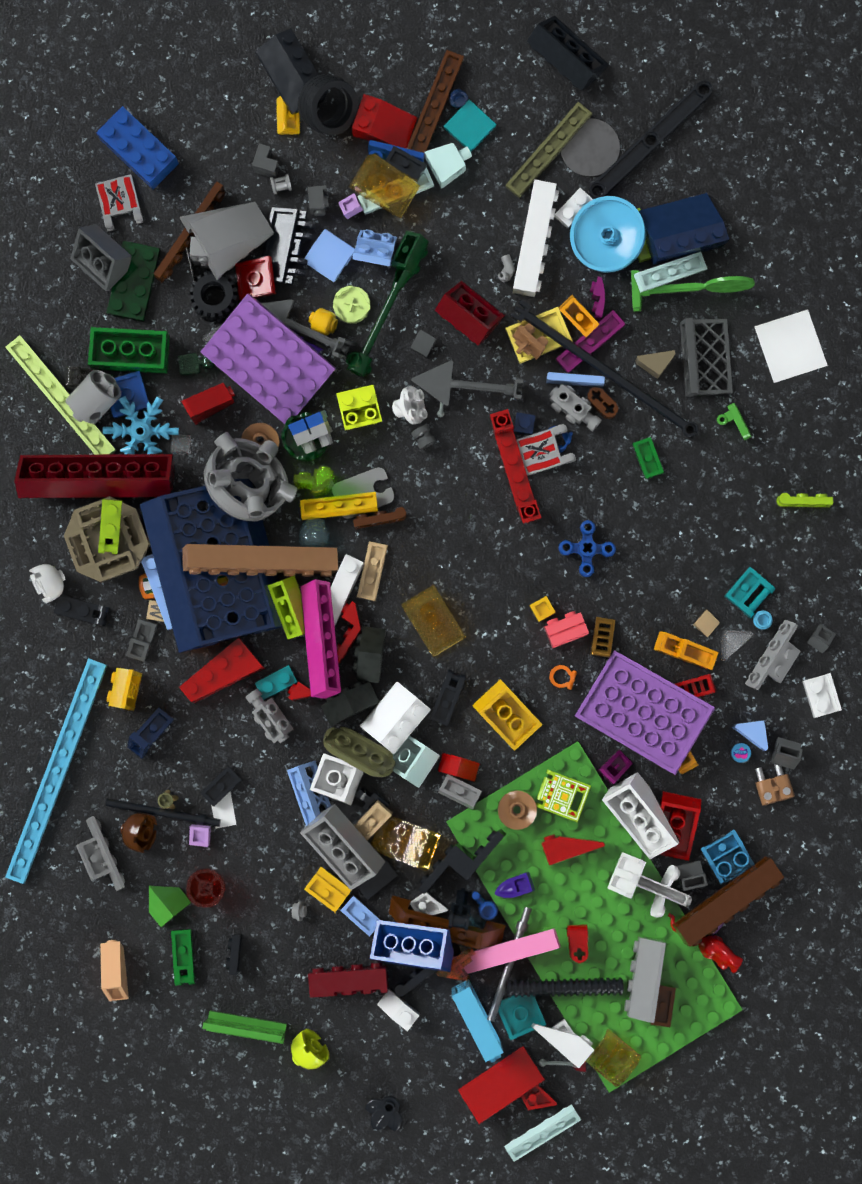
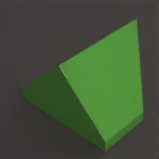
M149 886V913L160 927L164 926L192 903L180 887Z

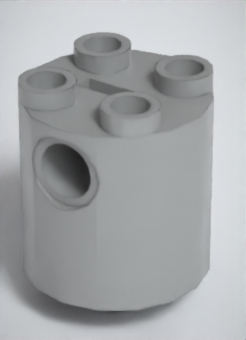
M92 370L68 396L66 403L73 411V417L77 421L96 424L121 397V390L113 376L99 370Z

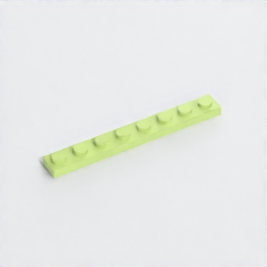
M20 335L6 346V349L95 455L113 454L116 451L95 424L85 421L79 422L73 417V411L66 403V399L70 394Z

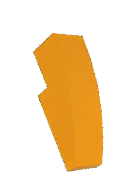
M659 632L653 649L709 670H713L719 653L667 632Z

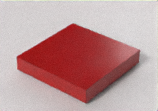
M270 256L235 264L239 301H242L247 293L255 299L276 294L272 259Z

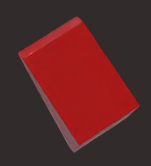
M443 753L438 771L475 782L480 763Z

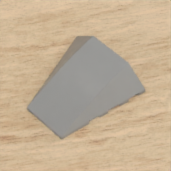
M256 202L180 217L188 233H194L209 258L208 266L216 280L220 279L226 271L232 269L238 261L248 256L249 252L254 248L256 249L274 234Z

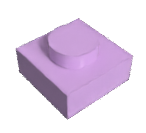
M355 193L338 202L346 219L363 211Z
M192 824L190 826L189 845L208 847L210 845L211 826Z

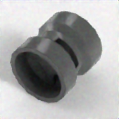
M428 424L415 429L411 433L413 438L417 440L420 450L426 449L437 442L435 437L430 434Z

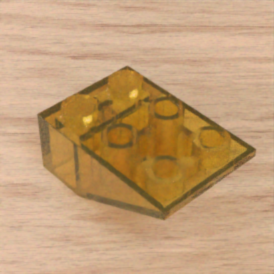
M391 816L375 832L371 846L380 854L428 871L441 834Z

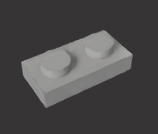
M447 774L438 793L473 810L482 791Z

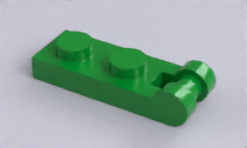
M192 929L171 931L175 986H180L182 983L195 984ZM181 970H187L188 975H181Z

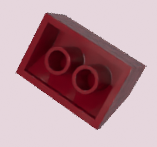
M462 281L446 292L435 308V311L443 319H446L455 329L461 331L470 341L477 345H480L487 339L505 317L504 314Z

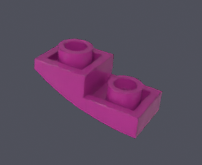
M598 276L597 282H592L590 292L593 293L592 299L597 300L594 302L592 312L595 313L594 318L601 321L605 304V289L602 277Z

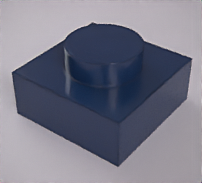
M517 412L514 432L532 435L536 415Z

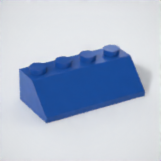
M383 920L376 921L370 959L396 965L444 972L451 971L454 952L448 929Z

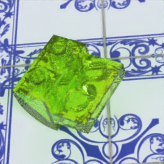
M320 466L319 469H314V476L307 472H299V475L294 474L293 482L297 488L312 489L314 497H322L332 490L336 476L330 467Z

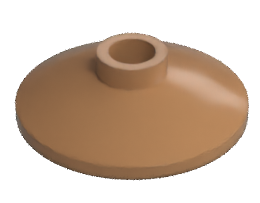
M255 423L248 426L241 439H247L260 445L270 440L279 447L278 433L272 426L266 423ZM261 436L264 440L259 442L257 438Z
M516 790L505 794L498 805V815L501 822L514 830L530 826L537 814V806L534 799L524 791ZM515 806L521 808L519 814L514 813L513 809Z

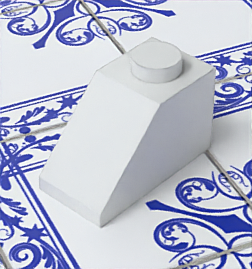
M390 989L377 1004L406 1031L410 1029L420 1016L416 1009Z

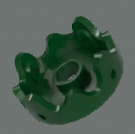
M307 412L289 417L281 433L285 450L291 457L299 461L315 460L322 456L328 445L322 447L318 438L313 440L317 450L308 454L304 452L301 445L297 446L288 425L313 415Z

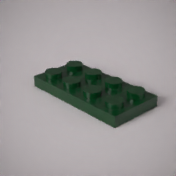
M123 241L122 248L132 258L128 272L112 287L106 313L112 316L144 322L155 278L154 272L157 269L161 250L156 247Z

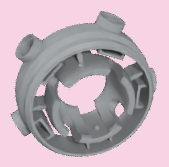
M228 432L223 433L214 441L217 448L210 455L206 463L204 481L210 497L224 512L240 520L259 521L276 512L285 501L290 503L294 499L297 487L288 483L286 472L275 457L279 451L276 443L267 440L260 445L247 439H233ZM230 456H233L232 459L223 463L219 470H216L215 462L218 464L228 459ZM248 464L254 466L255 469L251 472L248 479H250L256 489L246 486L241 481L235 482L231 474L235 472L241 473ZM268 494H269L268 505L271 506L270 508H267L266 505L264 504V502H265V500H266ZM233 496H239L242 500L238 501Z

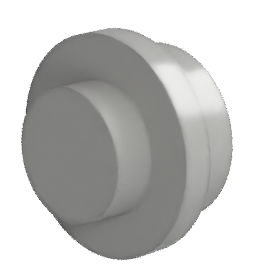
M299 901L292 906V918L302 921L303 917H306L307 907L304 906L302 901Z

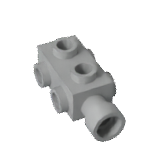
M561 384L559 388L556 386L549 394L551 396L550 402L552 403L550 406L557 412L563 411L566 414L565 418L572 424H575V422L580 424L583 421L587 428L593 432L602 419L590 413L591 403L584 397H578L575 394L576 391L569 385ZM565 394L567 398L562 400L560 395ZM580 406L582 410L576 411L575 407Z
M256 689L245 697L255 707V710L252 711L254 720L263 727L267 739L272 740L273 743L279 741L281 744L289 738L288 734L293 730V727L274 700L270 698L264 701L261 697V692L259 689Z

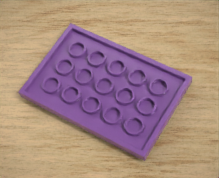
M247 293L201 350L205 357L284 424H286L289 417L296 416L301 412L336 369V367L249 293Z
M614 650L575 714V717L676 775L715 707Z

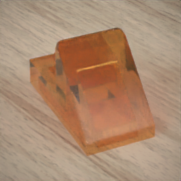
M472 947L464 950L452 960L450 972L438 971L436 974L439 977L462 981L470 979L464 967L473 961L471 957L476 953Z

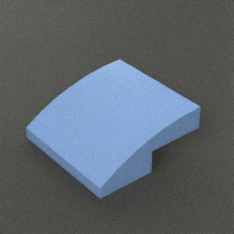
M324 229L304 259L308 261L307 265L332 282H336L343 268L351 260L355 248L327 229Z

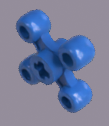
M585 520L580 526V531L583 535L581 542L572 543L564 540L559 544L558 549L560 554L564 556L572 553L580 555L582 563L579 566V573L583 577H590L594 573L592 557L596 554L611 557L615 554L616 547L612 542L596 544L592 538L595 524L591 520ZM589 525L591 530H585L584 526ZM564 545L569 546L568 551L563 550ZM583 545H586V547H587V545H590V546H591V549H590V552H591V553H589L588 551L585 553V552L583 551V549H584V546H583ZM605 547H610L611 552H606ZM588 567L590 572H584L583 568Z

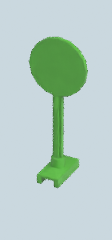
M631 270L634 312H641L642 296H650V294L690 292L702 289L711 292L728 293L748 290L755 285L753 278L728 276L712 279L704 284L662 285L640 293L634 274L638 273L639 270Z

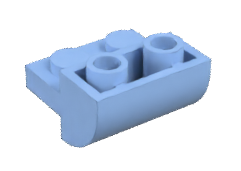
M360 230L353 252V259L390 266L394 258L397 237L389 233L379 234L374 233L372 230Z

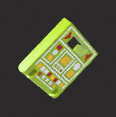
M547 770L546 774L553 777L552 779L544 777L537 799L543 801V804L536 803L537 808L578 823L591 786ZM578 791L584 795L576 812L570 808Z

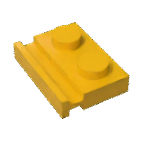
M322 866L304 889L334 913L352 891L346 884Z

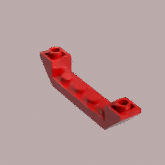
M506 409L490 414L497 446L522 523L541 519L513 431L514 426L509 410Z
M353 601L350 605L346 603L341 611L343 614L342 619L353 625V628L349 627L343 636L345 638L342 645L338 643L336 646L338 666L357 639L358 633H361L357 607ZM300 682L297 685L293 684L288 691L290 694L288 698L292 701L311 697V690Z

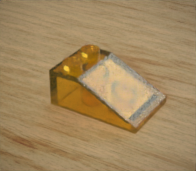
M376 154L367 155L349 188L365 199L399 218H402L420 185Z
M434 585L401 604L433 657L466 638Z

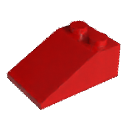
M363 94L352 126V134L354 137L367 141L373 140L407 149L418 117L382 99Z
M663 791L660 807L679 844L659 855L689 861L701 811V799Z

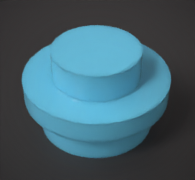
M758 611L753 617V623L758 629L765 630L772 625L773 618L767 611Z

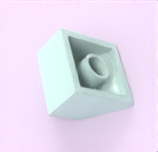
M409 736L396 753H392L393 759L396 762L393 771L419 788L440 755Z

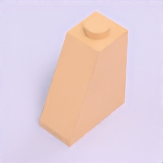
M117 940L101 943V989L109 1001L129 999L124 948L121 942Z

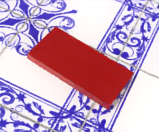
M522 1046L458 1089L478 1124H481L545 1081L524 1046Z

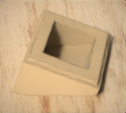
M705 610L693 626L708 637L720 622L708 610Z

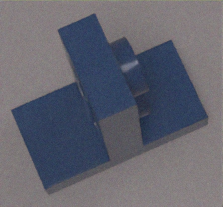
M158 707L141 728L129 736L127 747L143 759L148 749L174 719Z

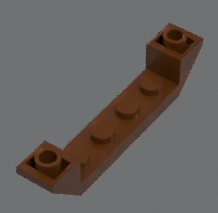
M393 895L391 897L389 914L397 923L448 929L453 943L475 949H482L502 943L506 925L486 921L484 929L470 925L468 931L458 927L448 928V919L410 910L411 900Z

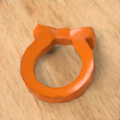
M564 665L555 666L549 675L550 682L557 688L567 687L568 690H572L577 671H571ZM560 669L567 671L570 681L564 684L556 683L554 680L555 672Z

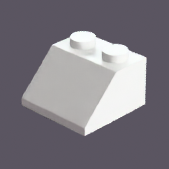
M323 753L310 790L339 802L352 805L363 771L341 759Z

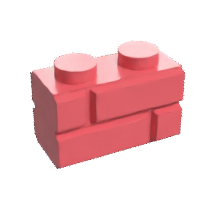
M575 611L565 614V619L558 621V618L547 621L548 625L544 627L552 649L589 634L581 612L576 614Z

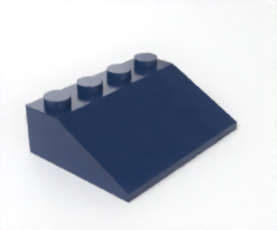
M707 193L639 211L645 223V240L653 265L698 252L720 248L729 240L724 221Z

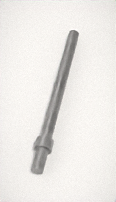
M524 908L521 919L516 925L517 931L514 939L523 937L524 932H527L531 908ZM515 961L505 964L487 1020L494 1022Z

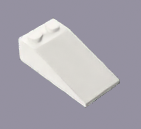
M638 772L609 788L602 801L649 859L679 844L652 790Z

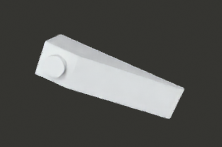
M347 554L331 585L334 627L364 566L362 561Z

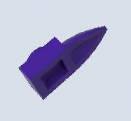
M526 872L505 880L498 886L495 895L503 898H514L535 891L530 873Z

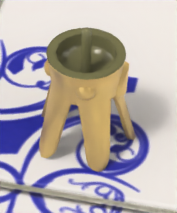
M167 790L159 795L158 804L162 809H175L173 802L178 800V796L170 795V790Z

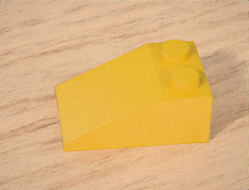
M116 668V672H113L111 676L113 687L112 691L109 690L107 695L108 706L134 711L142 673L130 669Z
M501 679L472 705L514 751L543 725Z

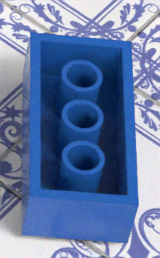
M123 106L96 132L99 139L152 190L179 164L176 156Z

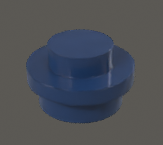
M456 89L450 94V103L455 108L462 107L468 101V95L463 90Z

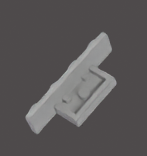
M784 620L779 626L766 651L760 657L752 673H750L745 683L748 687L759 690L767 675L778 683L783 681L801 652L789 642L798 627L796 623Z
M92 816L86 822L93 838L77 844L76 847L91 881L109 874L116 891L125 887L124 877L122 873L118 872L116 858L114 855H111L108 849L109 842L101 833L102 827L99 820Z

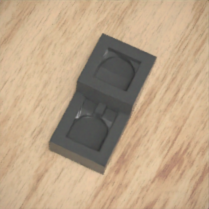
M142 618L138 619L134 635L130 640L126 654L127 657L145 662L158 623Z

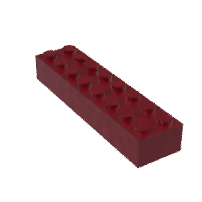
M173 454L20 455L14 482L18 498L159 497L172 493L175 467Z

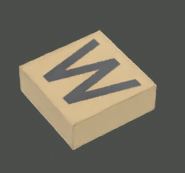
M149 600L146 619L164 622L157 602Z

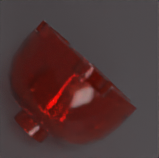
M208 868L200 869L194 872L187 880V897L197 907H213L224 897L225 881L215 870Z

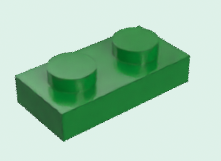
M651 437L632 444L645 480L664 473Z

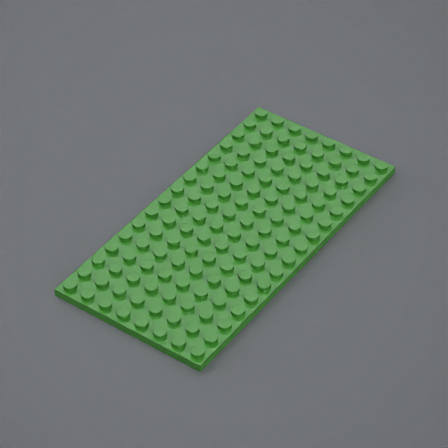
M577 741L477 802L473 810L467 808L446 821L457 841L475 857L477 856L474 853L481 845L484 847L489 842L487 838L494 830L497 832L502 829L507 833L478 867L476 872L514 935L517 931V922L520 921L525 907L531 908L532 911L527 923L529 924L528 930L524 932L523 937L555 928L561 947L528 957L542 981H545V979H548V981H551V979L563 981V979L569 980L570 978L576 980V978L582 980V978H585V980H588V978H591V980H594V978H597V980H600V978H603V980H606V978L610 980L616 978L617 980L621 977L623 979L624 992L622 995L617 993L616 996L610 994V996H607V994H604V996H601V994H598V996L594 994L591 996L585 994V996H582V994L570 996L568 994L566 997L564 995L552 997L573 1032L580 1037L581 1035L587 1037L593 1043L591 1047L594 1051L588 1058L610 1093L742 1011V1008L712 959H707L702 955L699 945L689 947L684 944L678 933L671 928V919L668 917L669 913L675 916V922L685 916L676 902L665 898V913L662 917L656 918L651 916L650 913L655 893L636 886L632 899L607 888L622 852L646 862L641 875L659 883L662 877L651 859L646 856L602 801L608 789ZM547 770L591 786L578 823L537 808L535 820L530 826L514 830L505 826L498 815V805L501 798L511 791H524L534 799L535 803L542 805L543 801L537 799L544 777L549 779L553 777L546 774ZM576 792L571 810L578 811L583 793ZM515 806L513 809L514 813L519 814L521 808ZM555 834V837L563 836L604 842L605 846L548 865L541 842L544 841V837ZM526 872L530 873L535 891L514 898H503L495 895L496 889L505 880ZM587 924L588 958L585 962L577 963L570 958L567 925ZM638 936L658 939L666 943L660 985L676 988L670 1028L651 1025L650 1022L630 1018L627 1016V1012L624 1011L625 1000H629L630 992H627L628 980H632L633 972H630V965L636 956V952H633V945L635 940L638 941ZM577 948V952H574V956H577L578 959H581L580 957L581 955H584V952L580 951V948Z

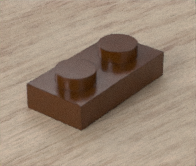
M660 985L655 1021L650 1023L651 1025L670 1028L676 992L675 987Z

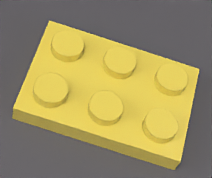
M558 307L536 315L540 320L572 341ZM525 320L521 324L516 323L505 328L520 364L534 358L531 354L528 356L524 351L518 354L516 351L519 347L515 344L516 340L512 337L517 327L528 324ZM535 328L532 336L536 339L544 336L548 340L545 350L541 355L563 347Z

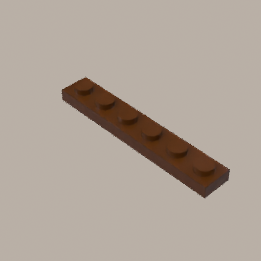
M446 50L407 149L422 153L428 150L464 56Z
M216 181L195 214L214 210L216 203H220L225 196L222 184ZM184 228L154 272L157 280L163 283L165 279L167 280L171 276L172 268L182 260L184 250L190 247L191 237L195 236L193 232L189 234L186 228Z

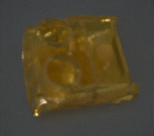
M608 1029L606 1035L586 1059V1062L615 1087H618L633 1072L642 1056Z

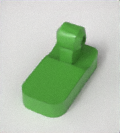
M735 403L728 405L727 407L730 411L719 415L717 422L720 425H726L734 420L743 439L751 438L752 435Z

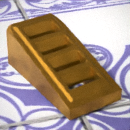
M596 617L590 655L610 658L615 620ZM599 623L609 624L610 628L599 627ZM598 631L609 632V636L598 634ZM597 638L607 639L608 643L597 642ZM596 645L607 647V650L596 649Z

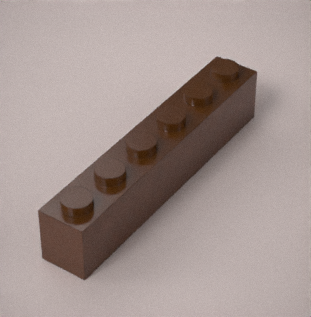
M765 856L672 924L684 944L689 947L697 946L702 942L704 936L715 933L718 930V926L723 922L728 923L738 911L746 910L750 906L749 903L753 900L761 899L765 895L764 892L768 889H773L780 885V880L784 876L772 858Z

